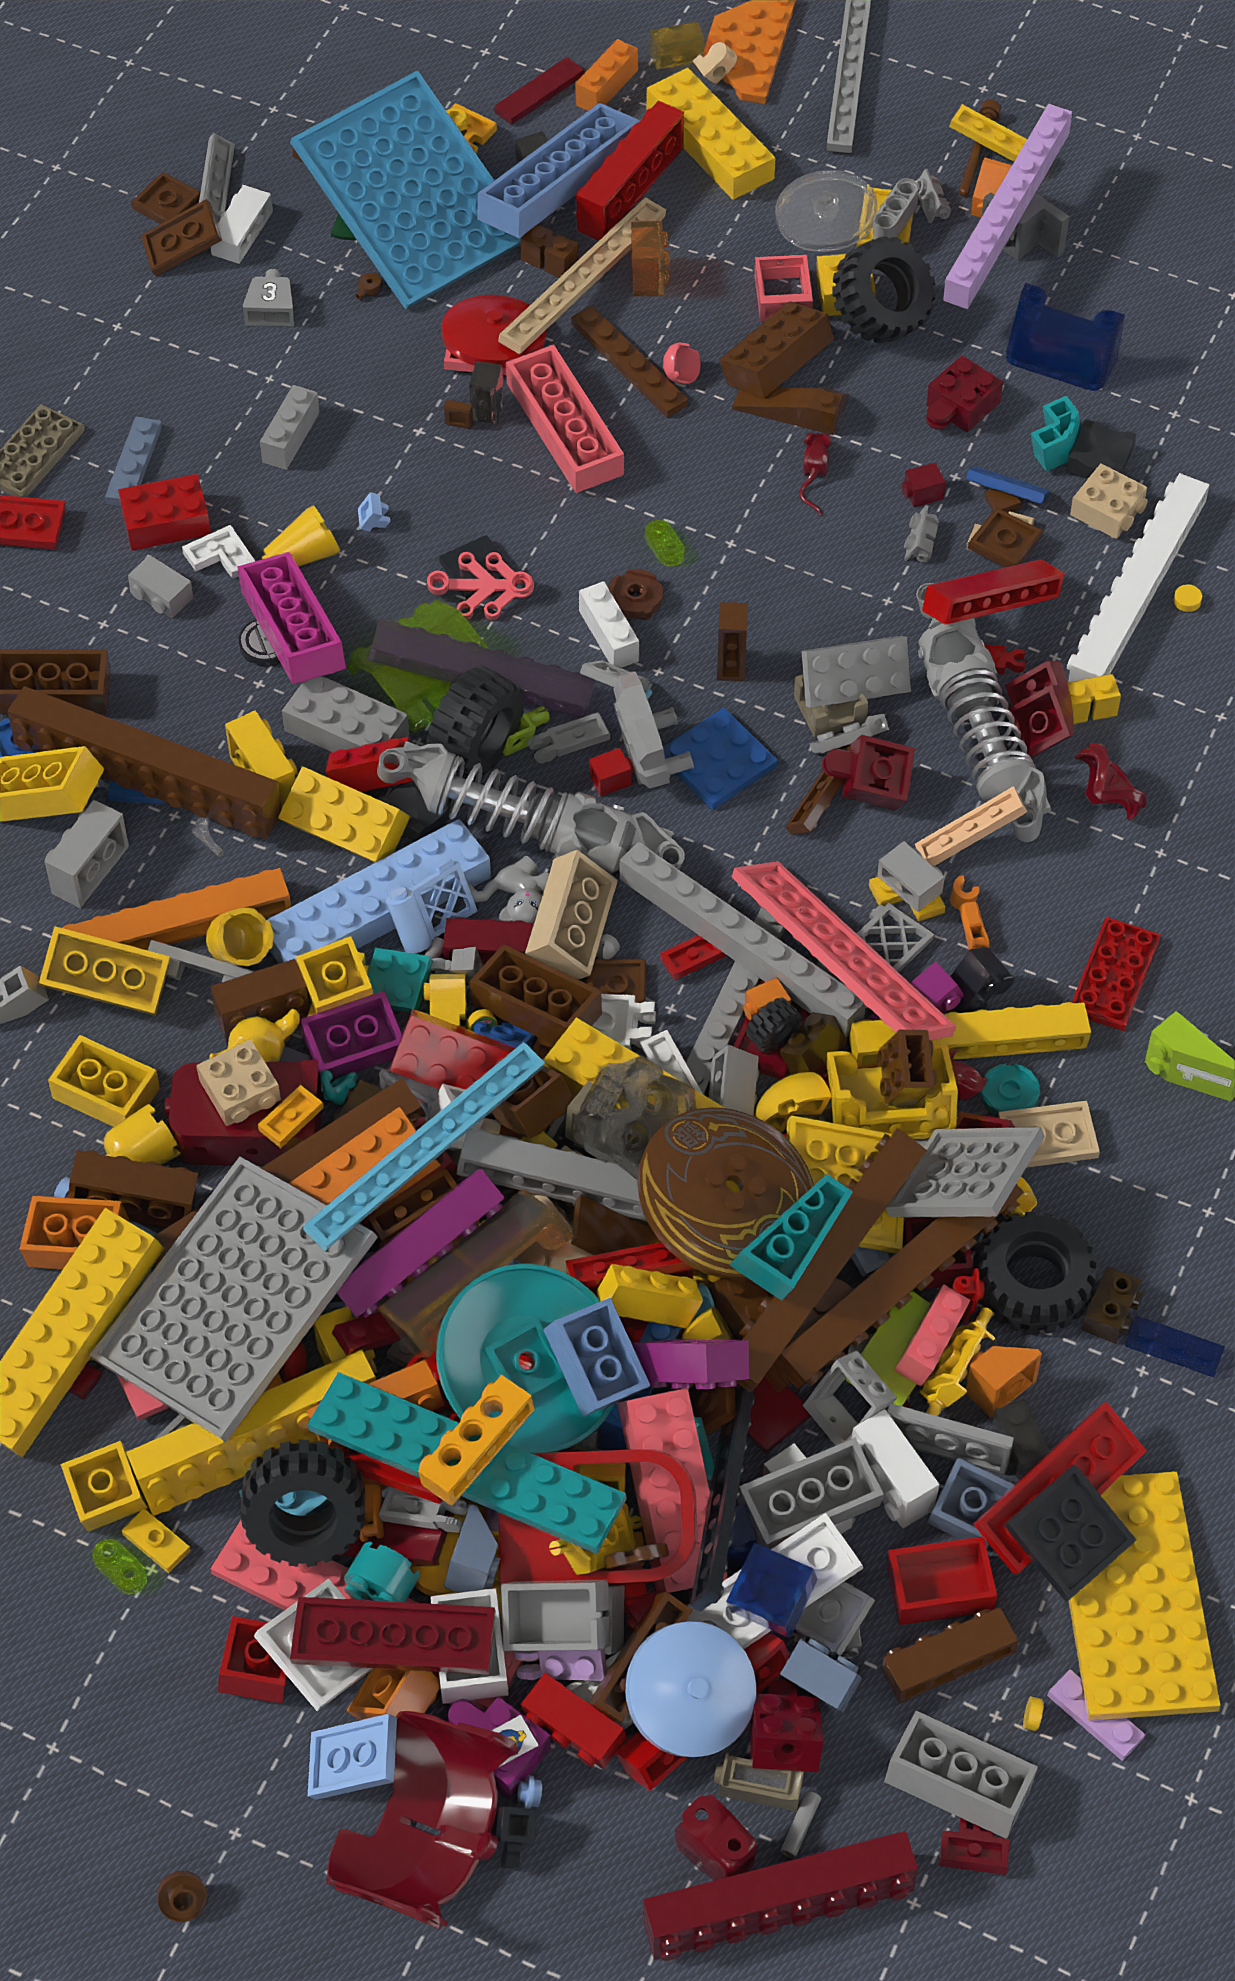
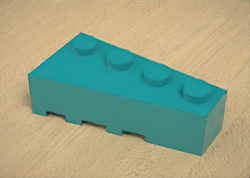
M826 1174L750 1245L743 1249L730 1266L782 1301L797 1284L853 1191Z

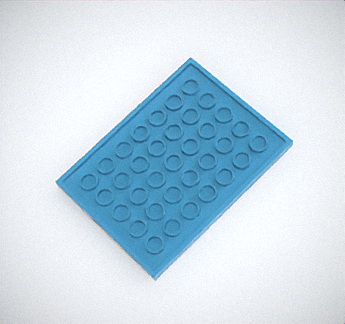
M418 70L291 138L290 144L405 310L521 245V237L511 236L502 230L477 220L478 193L494 182V179Z

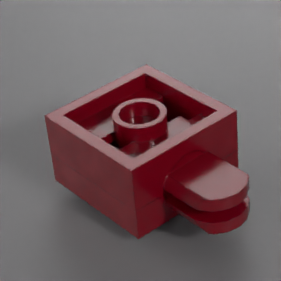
M961 355L928 385L926 404L928 407L927 424L935 430H943L952 422L968 433L1001 403L1003 381Z
M861 735L851 743L850 752L837 748L828 752L823 757L822 769L828 776L845 780L843 798L896 811L907 802L915 748Z
M775 1680L771 1682L767 1694H756L754 1710L748 1723L752 1768L818 1772L823 1746L819 1698L799 1696L797 1685L791 1681Z

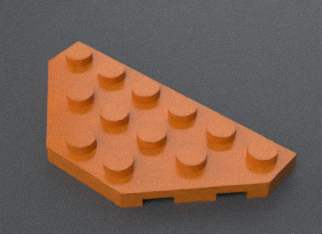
M750 0L714 16L704 48V57L708 54L711 46L717 42L724 43L736 52V64L722 79L727 85L730 84L736 90V95L740 100L766 104L797 0Z

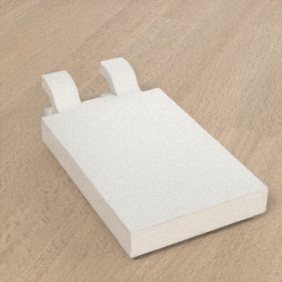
M601 994L602 1015L592 1027L631 1050V1044L642 1048L640 1042L653 1037L652 1027L638 1028V1020L645 1024L656 1023L655 1002L636 1003L635 995Z

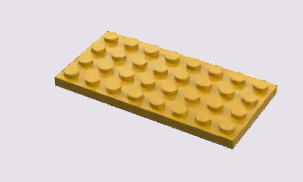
M1177 1472L1122 1475L1101 1497L1135 1537L1136 1541L1069 1600L1088 1721L1217 1712L1221 1705Z

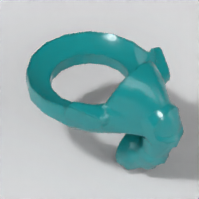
M323 1070L320 1073V1081L323 1087L324 1099L330 1100L337 1105H343L347 1096V1090L356 1086L355 1081L359 1078L358 1074L352 1071L330 1083L333 1078L332 1073L329 1070Z

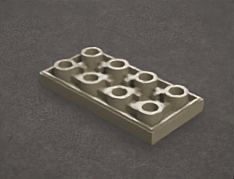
M40 404L0 449V491L11 496L28 497L85 431L84 424Z

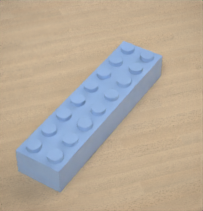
M459 818L268 919L274 934L273 946L269 951L278 964L292 959L296 960V956L352 936L356 949L396 929L386 904V899L390 896L389 894L392 890L400 887L411 888L437 872L436 866L447 859L460 862L467 883L476 886L491 878L490 858ZM454 872L446 877L444 888L452 890L456 880ZM428 887L420 892L424 903H430L435 888ZM442 891L437 906L448 901L451 893Z

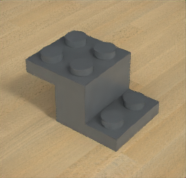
M991 192L984 197L982 216L995 196ZM1035 193L1002 250L1018 261L1037 245H1040L1058 258L1065 252L1069 216L1063 210L1049 203L1044 197Z

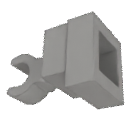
M476 947L453 949L452 961L433 958L431 970L435 971V974H466V982L470 986V980L483 967V961Z

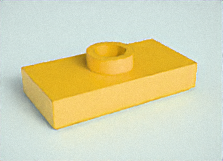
M145 1508L121 1530L123 1536L168 1574L191 1551L189 1545Z

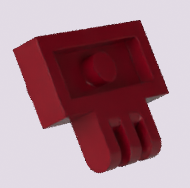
M961 1817L959 1832L942 1831L939 1866L1007 1874L1010 1839L993 1837V1832L986 1829L981 1830L980 1826L974 1823L973 1828H967L968 1821Z

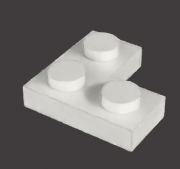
M231 525L182 546L183 554L195 572L220 561L230 577L234 579L239 577L238 566L255 562Z

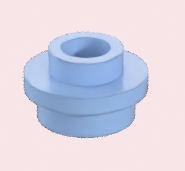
M527 1775L524 1782H519L517 1800L522 1802L523 1808L538 1807L542 1796L541 1780H535L534 1776Z

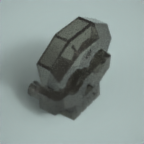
M638 1056L623 1063H607L601 1066L574 1118L578 1126V1131L574 1132V1138L579 1144L584 1145L586 1152L605 1163L613 1160L637 1180L642 1154L653 1135L670 1119L687 1111L697 1109L695 1089L682 1081L663 1075L661 1066L643 1056ZM649 1095L655 1098V1105L649 1103ZM617 1101L621 1109H613ZM628 1134L634 1136L635 1144H631L628 1141Z

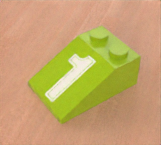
M1175 1011L1152 1030L1145 1063L1151 1072L1160 1075L1168 1082L1227 1101H1232L1235 1098V1060L1180 1013Z

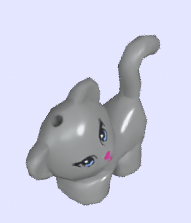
M524 856L515 864L500 870L497 876L487 883L483 891L478 892L471 883L467 884L474 902L487 901L498 889L514 894L510 897L507 907L502 909L499 914L500 921L513 922L521 920L535 923L549 873L544 872L539 875L535 862L528 856Z

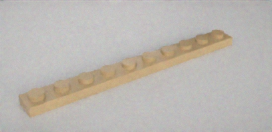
M645 197L499 334L498 342L521 354L665 217L666 209Z

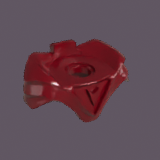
M1090 743L1088 748L1082 749L1074 757L1076 760L1084 761L1089 766V780L1085 795L1092 804L1120 803L1124 806L1127 812V820L1129 821L1139 814L1141 808H1145L1147 804L1146 793L1134 788L1127 779V775L1117 763H1113L1109 759L1105 745Z

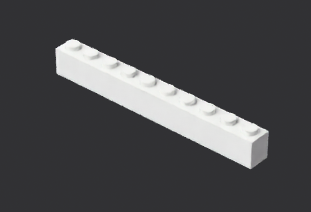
M1180 473L1174 483L1169 482L1164 494L1166 498L1164 501L1159 500L1157 503L1154 519H1149L1145 525L1144 537L1136 540L1132 551L1134 553L1132 558H1126L1122 567V576H1116L1111 587V595H1106L1101 603V613L1099 616H1093L1089 626V634H1084L1079 642V652L1077 655H1071L1067 664V669L1070 670L1068 682L1109 675L1206 503L1209 484Z

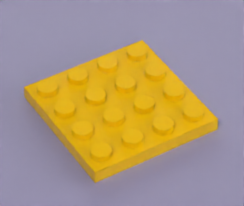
M791 1115L787 1120L786 1138L802 1156L810 1171L814 1185L828 1174L846 1187L852 1178L858 1181L862 1173L858 1169L867 1157L871 1156L874 1159L879 1151L875 1146L885 1133ZM885 1208L858 1247L897 1253L902 1249L904 1217H890Z

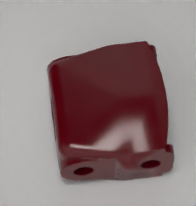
M712 1794L708 1797L704 1795L699 1796L682 1813V1822L675 1829L677 1848L690 1862L712 1880L745 1873L754 1866L757 1849L755 1838ZM699 1810H704L708 1813L709 1817L705 1821L698 1820L695 1814Z

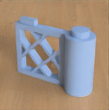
M447 859L436 866L437 872L411 888L400 887L390 892V896L386 899V904L406 953L416 954L429 948L434 937L445 932L446 918H468L478 911L460 862ZM454 872L456 880L452 890L444 888L446 877ZM428 887H432L435 889L430 903H424L420 892ZM442 891L451 893L445 909L436 907ZM461 896L465 901L466 908L458 913L452 912L457 897ZM435 910L443 912L441 923L433 928L431 920Z

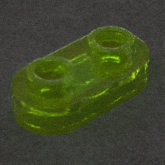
M664 520L649 522L645 528V540L660 563L669 567L681 564L685 557V547L671 525Z
M104 1539L95 1545L92 1551L95 1567L120 1592L131 1595L140 1592L145 1587L147 1574L144 1566L119 1541ZM107 1550L114 1552L109 1557L103 1556V1553ZM128 1571L135 1572L134 1576L130 1578L124 1575Z

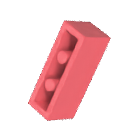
M943 1284L931 1300L894 1371L922 1386L933 1372L970 1300Z

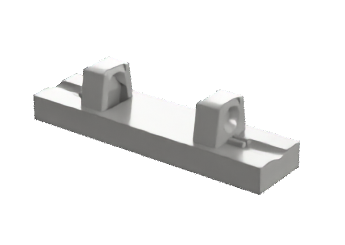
M151 940L148 951L170 956L171 961L167 976L176 980L181 979L185 967L223 978L222 982L255 972Z

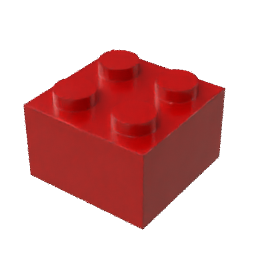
M232 1616L219 1672V1693L283 1704L288 1676L254 1637L257 1630L268 1622Z

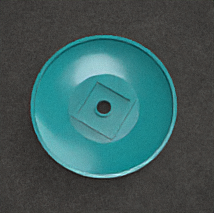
M514 1264L493 1269L466 1286L453 1300L442 1320L436 1351L440 1382L451 1407L461 1419L468 1407H474L489 1383L495 1382L500 1375H503L532 1395L535 1408L533 1413L509 1439L508 1444L529 1453L558 1452L581 1442L591 1435L607 1418L614 1404L586 1417L582 1416L543 1329L557 1319L600 1302L596 1295L570 1275L554 1268L535 1264ZM520 1354H527L532 1358L533 1368L531 1370L523 1369L520 1366ZM495 1411L490 1413L488 1416L497 1417L502 1412Z

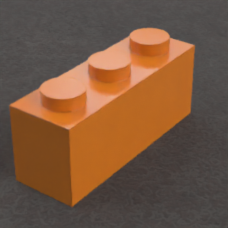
M617 39L575 83L576 106L589 111L598 103L606 105L638 71V48Z

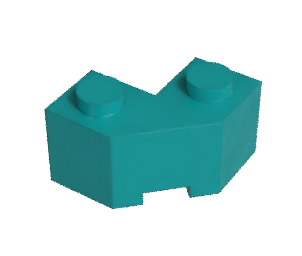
M1067 396L1043 406L1045 427L1031 433L1034 456L1046 472L1068 462L1070 453L1081 431L1079 411Z

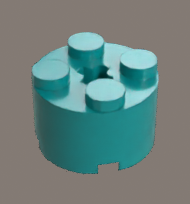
M372 1542L364 1543L344 1576L345 1583L347 1584L344 1591L356 1600L406 1602L420 1578L419 1571L417 1570L413 1574L409 1569L412 1563L396 1551L380 1545L378 1549L369 1548Z

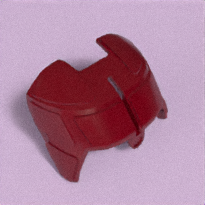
M400 1711L396 1716L393 1792L373 1836L368 1837L348 1829L339 1830L328 1861L326 1884L335 1888L337 1892L383 1905L440 1930L441 1926L447 1927L448 1922L442 1918L439 1905H443L453 1899L469 1881L479 1861L489 1859L496 1850L498 1837L491 1834L496 1816L498 1796L493 1771L509 1757L518 1754L519 1749L516 1747L517 1743L514 1740L495 1731L460 1722L456 1725L430 1714ZM413 1820L441 1832L439 1836H435L410 1825Z

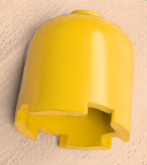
M241 907L222 913L211 922L206 934V944L214 959L236 966H250L259 963L266 956L268 950L273 946L274 934L271 923L262 914L253 908Z
M150 1104L142 1107L110 1129L104 1137L106 1156L111 1157L125 1156L132 1161L143 1163L156 1162L163 1165L180 1155V1152L174 1148L177 1146V1143L164 1121L162 1120L157 1123L151 1115L155 1112V1109Z

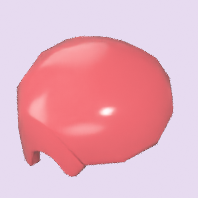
M674 343L668 348L663 357L664 372L675 383H693L700 373V354L697 350L689 348L690 344Z

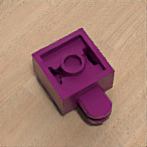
M499 1697L496 1698L486 1712L466 1699L456 1701L451 1705L448 1712L450 1723L457 1725L460 1722L492 1731L521 1715L538 1743L537 1747L493 1771L497 1791L511 1799L518 1790L519 1782H524L526 1776L534 1771L551 1750L550 1734Z

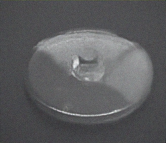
M838 170L817 171L799 177L781 192L775 207L776 223L782 236L799 248L816 252L836 251L859 242L872 230L874 217L878 212L877 198L872 187L862 178L852 173Z

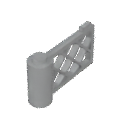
M890 903L885 907L880 904L872 911L869 916L871 920L856 933L865 942V937L868 934H880L881 943L867 944L875 951L883 950L884 960L898 973L934 938L932 932ZM890 915L898 921L899 926H884L883 920ZM905 933H916L922 939L919 942H907ZM885 934H900L902 942L886 943ZM888 950H903L904 956L901 959H889ZM820 960L817 962L816 966L845 985Z

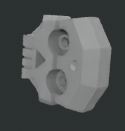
M636 671L619 676L613 688L616 698L614 706L623 734L625 748L633 763L638 784H644L649 789L670 783L669 778L671 774L693 769L694 765L689 751L666 759L664 756V749L658 729L678 724L674 708L671 707L670 709L652 714Z

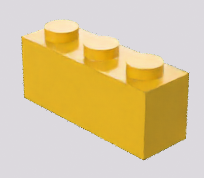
M611 1264L596 1291L600 1302L611 1298L618 1316L688 1328L703 1302L695 1279Z

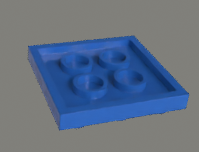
M724 707L663 747L665 759L686 753L687 751L690 752L694 768L675 774L711 810H714L762 778L778 765V760Z

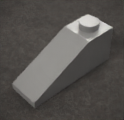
M21 965L0 979V1024L26 1016L49 1000L45 987L39 984L40 976Z

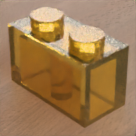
M698 21L650 30V54L656 70L693 63V60L699 54L704 56L705 38Z

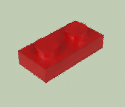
M699 935L660 953V960L674 981L725 957L724 952Z

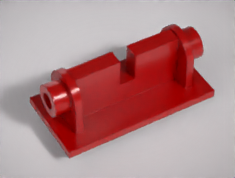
M975 1268L971 1277H957L951 1289L970 1300L962 1315L963 1325H966L971 1314L976 1312L977 1303L984 1296V1282L979 1280L978 1268Z

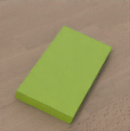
M914 1291L909 1293L913 1298L900 1310L895 1306L889 1312L891 1317L878 1328L860 1354L897 1397L893 1404L899 1406L904 1404L917 1384L897 1373L894 1369L930 1304ZM846 1377L845 1380L852 1384L850 1380Z

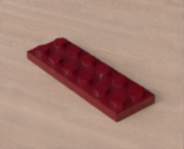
M298 1597L290 1660L292 1664L489 1675L496 1611L495 1607Z

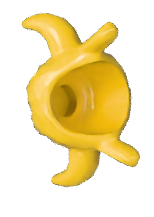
M291 1009L287 1015L275 1023L258 1016L242 1020L231 1031L228 1039V1048L218 1053H211L209 1059L251 1039L264 1062H279L285 1047L284 1042H287L290 1039V1035L297 1029L300 1015L297 1010Z

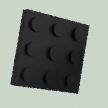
M1075 1464L1070 1466L1003 1524L1065 1602L1075 1596L1136 1541L1135 1537Z

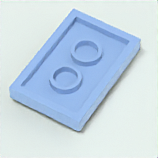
M385 1714L311 1732L307 1796L318 1800L393 1783L397 1717Z

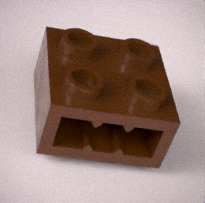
M899 1029L879 1048L877 1064L882 1070L880 1093L884 1096L885 1106H915L934 1089L936 1072L932 1069L933 1043L929 1040L928 1030Z

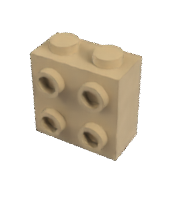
M1100 463L1073 497L1070 515L1117 539L1123 530H1129L1137 513L1141 514L1144 511L1148 502L1145 498L1147 487Z
M251 1039L196 1065L199 1081L226 1126L234 1122H242L249 1115L261 1109L271 1108L276 1102L281 1100L279 1085Z

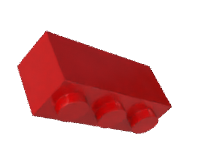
M393 738L385 742L365 744L361 747L332 752L329 754L326 773L330 779L359 792L413 781L411 778H405L395 783H385L377 774L379 757L382 752L387 749L404 747L406 741L411 743L410 738ZM394 763L384 764L389 770L398 768Z
M546 1673L543 1674L521 1703L527 1719L540 1728L543 1726L552 1733L550 1737L561 1747L566 1749L569 1745L578 1751L576 1756L590 1767L596 1764L604 1770L616 1754L615 1752L627 1739L624 1728Z

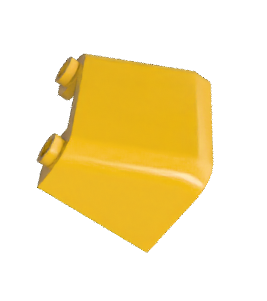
M947 1044L933 1045L931 1063L932 1069L936 1072V1084L934 1089L915 1106H885L884 1096L880 1093L881 1067L857 1069L856 1057L852 1053L845 1051L827 1052V1070L832 1096L833 1122L835 1124L893 1134L899 1128L913 1140L928 1139L935 1129H955L958 1089Z

